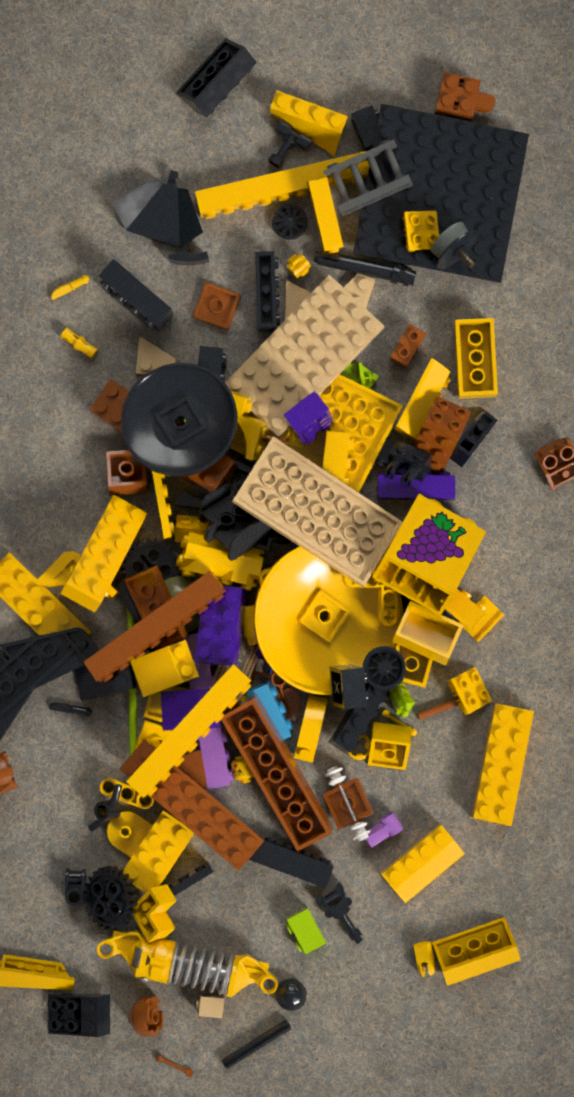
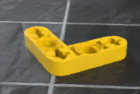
M342 574L344 585L348 587H361L353 581L351 584V581L347 580V577ZM376 579L371 584L366 583L364 587H378L379 622L385 626L394 625L398 618V592L384 589V587L388 586ZM389 592L392 594L393 599L390 603H385L384 595ZM384 606H392V609H384ZM387 612L389 615L392 616L391 619H388V622L384 619V616L387 615Z

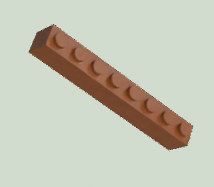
M207 572L85 660L84 664L96 681L106 682L114 676L112 673L118 669L121 671L128 667V662L133 658L136 660L145 654L144 650L148 647L154 648L161 642L160 639L165 635L169 637L177 631L175 628L180 624L186 625L192 620L191 616L196 613L201 614L207 610L209 603L212 601L216 603L221 600L226 589L214 572Z

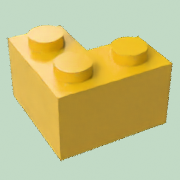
M167 884L150 888L137 901L138 905L133 906L136 913L132 915L148 943L165 939L175 929L166 911L176 902V899Z

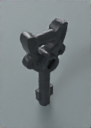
M338 882L335 890L328 895L315 897L316 902L326 909L325 916L327 918L332 916L334 919L341 918L349 931L348 935L352 941L354 940L356 944L363 941L360 936L362 933L358 928H355L347 915L352 900L349 897H345V891L341 882ZM337 897H340V901L336 905L330 906L328 904Z

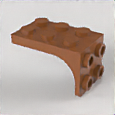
M439 396L435 398L413 444L414 447L432 453L431 471L438 474L443 472L471 414L469 410Z

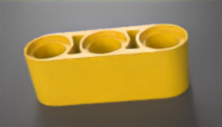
M107 778L100 784V791L105 796L112 797L113 791L107 792L104 789V784L110 781L114 785H122L119 801L142 809H147L154 804L155 799L150 797L151 802L149 805L142 804L140 800L141 795L128 783L114 778ZM124 788L132 790L131 798H124L122 795Z

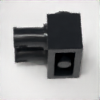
M397 440L389 452L388 466L383 471V475L391 480L394 479L397 472L404 475L400 481L403 485L407 483L406 486H411L414 479L423 482L431 470L432 453Z

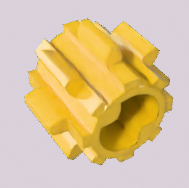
M300 253L297 256L294 254L290 257L286 267L298 279L300 276L303 278L309 273L311 265Z

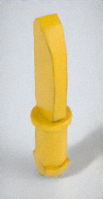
M83 275L53 290L51 299L54 300L72 291V289L75 290V288L87 284L90 280L89 276Z

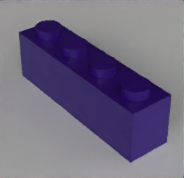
M383 472L382 475L378 474L377 499L415 500L418 494L435 500L455 499V476H451L450 472H439V475H432V472H429L423 482L414 479L411 486H406L407 483L405 485L401 483L400 479L404 475L402 473L401 475H395L394 479L391 480L389 477L386 478Z

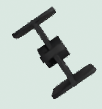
M224 484L206 495L202 500L198 520L200 522L208 520L212 524L205 530L204 540L207 543L214 539L219 541L228 550L227 558L233 561L268 539L272 528L232 502L233 497L230 495L231 487L228 484Z

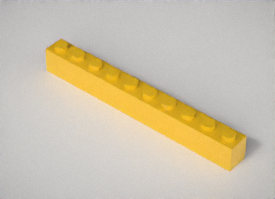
M364 152L195 191L201 218L210 219L216 217L218 213L227 215L234 213L235 209L242 208V210H248L257 204L261 206L269 205L273 200L279 199L281 202L289 200L290 196H306L309 192L307 180L324 177L326 175L323 171L330 164H340ZM365 161L357 165L362 179H367L369 163ZM350 168L339 173L344 186L345 183L350 182L356 184ZM333 177L327 178L329 187L334 186V188H337Z

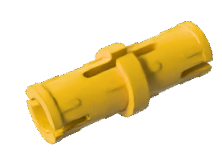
M65 328L60 338L70 343L73 349L81 351L90 359L98 351L97 348L85 341L83 336H78L69 328Z

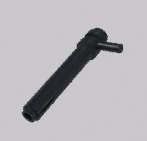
M320 250V252L316 251L314 262L317 265L384 279L393 284L402 283L406 287L414 285L416 271L409 267L404 269L400 265L391 266L337 253H328Z

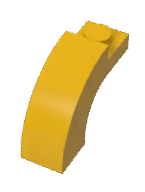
M309 694L294 755L295 759L313 763L327 698Z

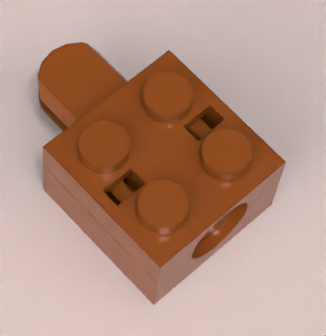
M444 72L435 115L472 122L474 110L490 113L495 106V98L491 94L479 92L481 80Z

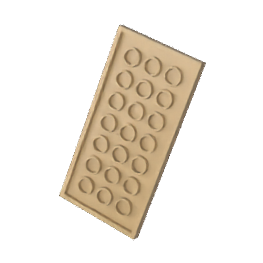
M328 275L225 383L231 391L252 397L251 412L258 419L268 422L267 427L279 438L289 428L283 415L313 391L319 396L385 326L334 278Z
M275 437L271 438L232 500L234 504L361 587H364L403 523Z

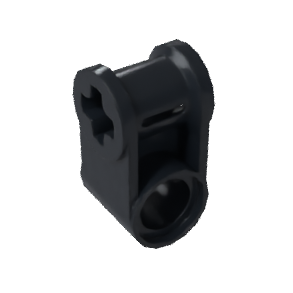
M66 868L65 900L70 906H77L84 900L86 869L78 871ZM73 891L80 895V899L76 903L70 899V894Z

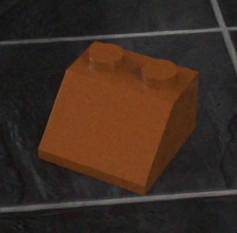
M130 450L106 452L109 496L147 493L146 467L132 455Z

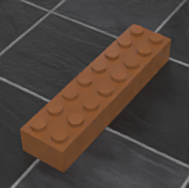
M110 379L89 411L122 434L121 414L125 399L130 391ZM224 455L210 468L185 477L208 493H211L228 482L238 465Z
M255 694L236 704L231 709L223 711L225 716L221 719L296 850L299 851L330 835L333 829L330 820L258 695Z
M144 739L119 770L130 778L157 747L148 739ZM173 766L169 771L171 775L165 782L159 781L156 785L158 789L151 797L239 871L265 839L182 768Z

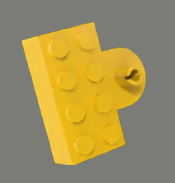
M165 809L154 825L134 812L124 811L121 812L118 818L111 819L107 827V835L111 844L131 857L124 868L123 874H129L127 880H133L132 885L144 893L152 887L161 885L194 835L189 828Z

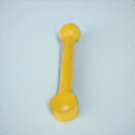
M388 710L383 711L382 716L384 718H389L398 725L407 726L390 715ZM412 728L411 735L415 736L417 730Z

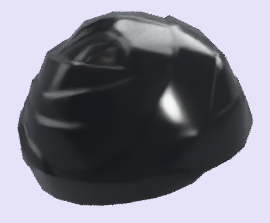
M293 978L280 982L275 993L278 1004L288 1011L300 1009L304 1005L307 996L304 985Z

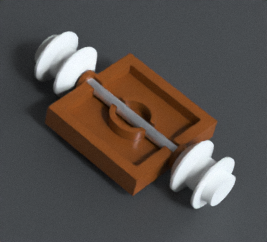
M334 766L327 770L328 773L325 777H330L331 781L328 784L336 786V788L324 793V799L338 830L353 824L349 830L355 833L353 840L357 839L358 842L365 840L369 837L368 834L371 831L366 830L365 826L367 823L360 822V820L373 814V809L359 778H354L343 784L342 782L346 779V776H342L340 773L343 768Z

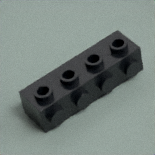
M274 251L255 252L258 331H275L277 325H280V314H276V307H280V297L276 295L275 288H279V276H275V269H279L278 258H274Z
M368 683L365 684V689L368 691L369 696L366 702L367 707L348 709L328 742L343 753L354 751L359 744L358 739L361 734L364 735L367 732L369 721L377 716L379 705L388 698V691L377 690Z

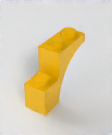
M231 391L237 407L238 424L246 438L247 450L245 458L256 460L264 449L262 443L268 434V422L247 416V413L249 414L252 408V397Z

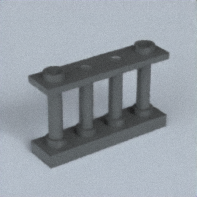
M384 140L379 144L380 146L340 164H330L323 171L327 178L332 176L342 199L338 208L343 216L413 186L409 175L405 176L402 174L392 149L397 147L394 140ZM383 153L386 154L395 176L394 181L388 184L384 182L374 158ZM368 161L377 183L376 189L372 191L366 189L357 167L358 164ZM349 168L360 192L359 196L354 199L349 198L339 174Z

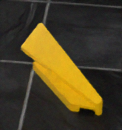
M3 954L2 961L0 960V987L74 989L75 978L68 975L64 965L60 962Z

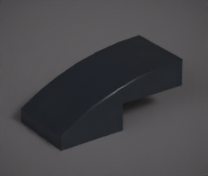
M187 250L168 255L170 263L178 265H200L210 262L207 251L189 257Z

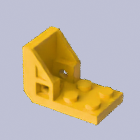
M75 551L64 552L37 580L46 587L65 585L80 554ZM110 585L105 596L108 599L110 597L116 599L120 594Z

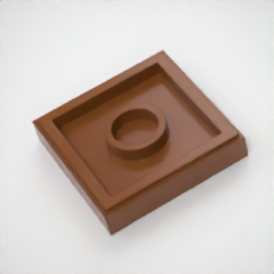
M205 282L193 318L228 331L241 294Z

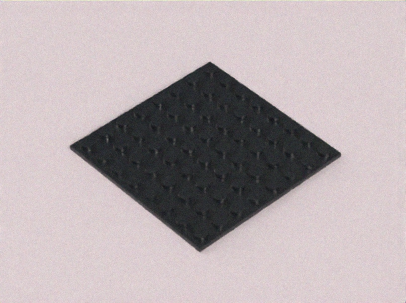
M381 103L373 148L380 146L379 144L384 140H394L397 145L396 148L392 149L402 174L405 176L409 175L413 186L361 208L353 254L501 283L529 134ZM383 153L374 157L384 182L388 184L394 181L395 176L386 154ZM369 166L365 186L367 190L372 191L376 189L377 183ZM436 211L439 235L448 227L458 222H462L468 231L478 230L479 238L467 253L475 262V265L469 268L462 259H459L450 267L439 269L437 267L439 258L431 252V249L408 252V248L405 247L407 238L404 237L406 231L403 230L405 229L404 220H402L404 212Z

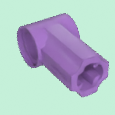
M391 812L381 818L379 823L368 829L371 832L366 840L372 848L384 839L398 834L404 827L395 813Z

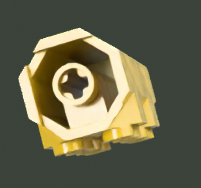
M192 532L182 536L180 547L183 550L176 560V566L179 567V571H182V576L193 578L196 575L202 577L207 572L212 571L223 586L237 585L238 588H243L247 592L251 591L252 588H256L257 584L253 582L254 579H259L263 564V557H260V555L264 554V550L252 548L236 560L230 561L227 558L228 550L216 539L207 543L204 540V535Z

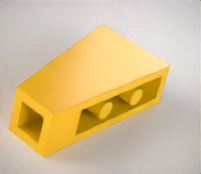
M324 176L307 180L321 248L328 253L340 251L339 248L343 247V242L328 179Z

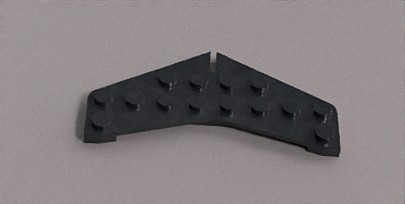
M75 627L0 644V647L10 658L8 660L0 650V741L34 689L84 666L85 660L101 650L84 629Z

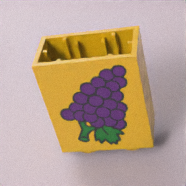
M418 494L372 578L441 616L456 592L486 531L478 527L471 519L460 517L444 508L437 500L428 499Z

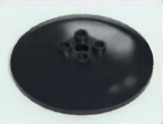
M172 363L158 367L145 374L128 393L121 414L122 434L132 455L151 471L172 477L194 475L216 464L230 448L238 424L236 403L226 383L212 371L190 363ZM178 418L186 419L185 425L181 427L176 426L175 422Z

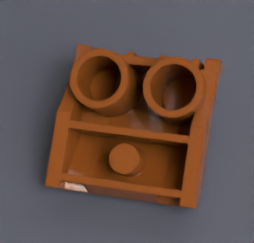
M568 437L557 439L539 448L534 453L552 491L557 486L574 478V447Z

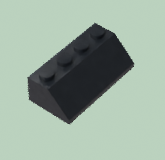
M225 38L180 87L176 94L198 114L207 118L214 112L221 101L227 98L231 90L240 83L241 79L252 70L257 62L244 46Z

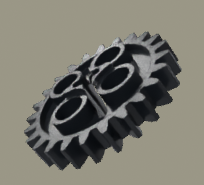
M147 538L145 544L142 540H139L140 546L133 543L134 550H128L130 555L125 556L124 559L127 561L121 564V566L125 567V570L120 571V573L126 574L122 581L148 570V566L140 557L141 555L145 556L150 565H158L159 570L163 565H167L170 568L169 575L162 576L164 580L175 577L177 574H182L181 571H178V566H176L177 557L174 554L177 550L170 551L171 544L165 547V540L158 544L157 538L153 540V543ZM150 550L158 552L157 560L152 561L149 559L148 553ZM139 561L143 564L141 572L133 570L134 562Z
M106 866L98 868V871H93V876L88 877L90 883H85L88 890L84 891L87 895L84 901L88 902L85 909H90L88 916H94L92 922H98V927L103 926L104 930L110 929V931L121 929L123 926L128 925V921L133 920L131 914L136 913L133 906L138 905L134 901V898H137L138 895L133 894L136 887H131L133 880H127L129 874H123L124 870H118L117 866Z

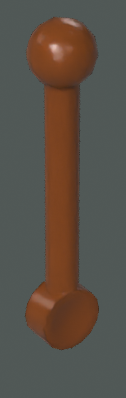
M161 1054L156 1056V1061H162L185 1072L188 1077L193 1075L191 1068L186 1069L163 1058Z

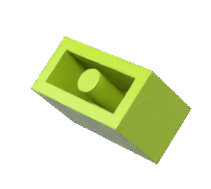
M308 907L287 918L288 923L285 925L290 934H295L297 938L295 944L300 952L304 951L306 955L326 944Z

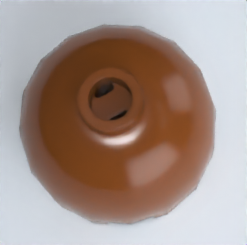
M157 997L139 999L134 1003L128 1015L129 1023L141 1036H158V1030L163 1028L164 1016L163 1011L159 1012L158 1003H160V1000Z

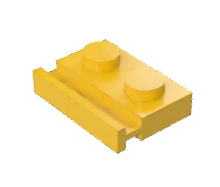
M485 595L479 600V603L487 608L485 610V613L488 614L474 632L465 625L463 626V629L477 642L504 616Z

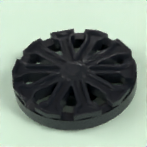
M283 205L273 215V229L283 239H297L307 229V215L297 205ZM290 208H294L292 214L290 213ZM300 211L301 214L295 217L296 213ZM280 214L283 218H278L276 216ZM301 218H304L305 221L302 222V221H297V220H299V219H301ZM284 227L283 232L280 233L279 229ZM294 229L298 232L297 235L293 233ZM289 230V231H290V235H289V236H286V233H287V231Z

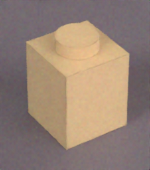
M201 994L200 999L196 1000V1010L199 1011V1016L222 1018L225 996Z

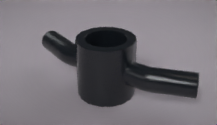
M115 784L111 799L98 802L95 805L94 814L97 820L88 825L90 831L93 832L102 826L106 820L115 819L120 816L121 805L118 800L122 785Z

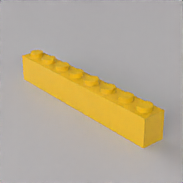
M233 664L126 782L143 798L147 795L151 797L158 789L156 785L159 781H166L171 775L170 769L173 766L177 768L185 760L182 756L187 751L191 753L197 747L196 741L200 737L205 738L211 731L209 728L213 722L217 724L225 716L222 712L227 707L231 709L237 703L236 697L240 693L244 695L251 687L249 683L252 680Z

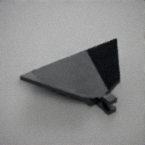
M170 171L167 184L151 178L112 203L126 231L179 248L203 233L188 189L175 187L179 176L178 172Z

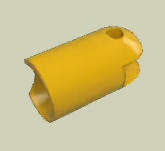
M431 941L413 944L418 973L425 977V962L428 963L429 975H434L436 966Z

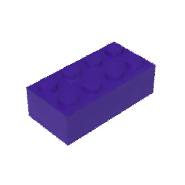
M315 391L283 415L288 426L303 445L306 442L307 444L313 442L317 438L316 435L320 431L325 432L331 428V423L333 422L329 408Z
M224 586L226 592L223 593L224 597L216 603L214 601L207 605L208 609L200 614L195 662L232 666L234 664L237 666L247 590Z

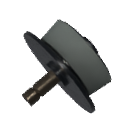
M462 222L455 223L443 231L431 247V252L439 258L437 267L439 269L448 268L459 259H462L469 268L473 267L475 262L467 253L478 240L479 231L475 229L468 231Z

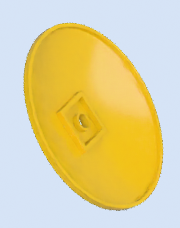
M298 546L282 556L263 579L255 600L254 631L257 644L265 661L281 679L305 692L331 695L329 666L353 664L363 667L366 655L374 648L388 646L395 649L396 643L392 642L403 618V604L401 594L398 592L397 621L392 626L382 625L378 620V587H348L344 585L340 572ZM371 574L370 578L368 579V584L374 582V578H372L373 574ZM384 587V589L393 590V589L390 588V587ZM388 592L384 595L385 603H390L393 597ZM384 606V609H392V606ZM327 611L328 619L323 622L320 619V613ZM388 612L387 615L384 616V619L387 620V622L388 619L392 618V616L389 615Z

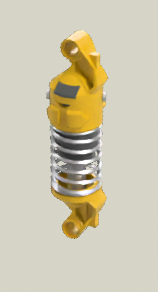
M114 930L112 937L103 939L97 946V953L103 959L121 954L126 959L134 976L141 978L143 982L151 980L165 984L168 982L170 984L172 981L173 985L179 982L182 987L190 984L191 989L195 988L196 984H200V990L203 991L207 980L210 979V993L214 991L216 983L219 981L218 994H223L230 998L251 983H256L266 994L274 993L278 987L277 978L268 970L269 963L258 961L248 953L242 955L235 954V956L232 954L228 966H225V952L221 954L219 962L216 964L217 952L215 950L212 951L208 962V951L206 948L200 953L197 946L193 949L189 948L188 944L181 947L178 942L176 943V941L168 939L148 943L144 934L139 930L128 932ZM109 944L111 952L104 953L101 950V946ZM271 979L275 984L272 988H266L263 984L264 981Z

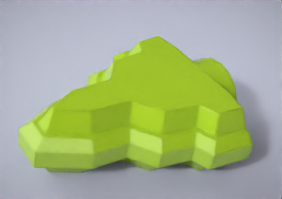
M401 682L399 686L389 690L390 700L395 714L407 717L415 702L405 684Z

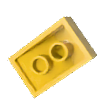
M186 640L130 661L143 697L199 677Z

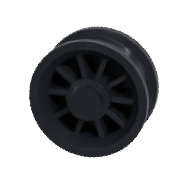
M376 647L366 655L363 661V668L367 673V683L377 690H392L399 686L405 677V660L400 652L392 647Z

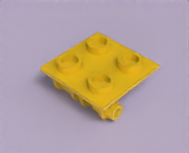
M404 212L402 220H404L405 227L403 230L406 231L404 237L407 238L405 247L408 248V252L431 249L434 241L439 236L437 212Z
M476 667L448 680V687H450L452 693L456 692L453 697L457 695L459 697L455 701H461L458 705L461 713L463 712L464 715H468L492 702Z

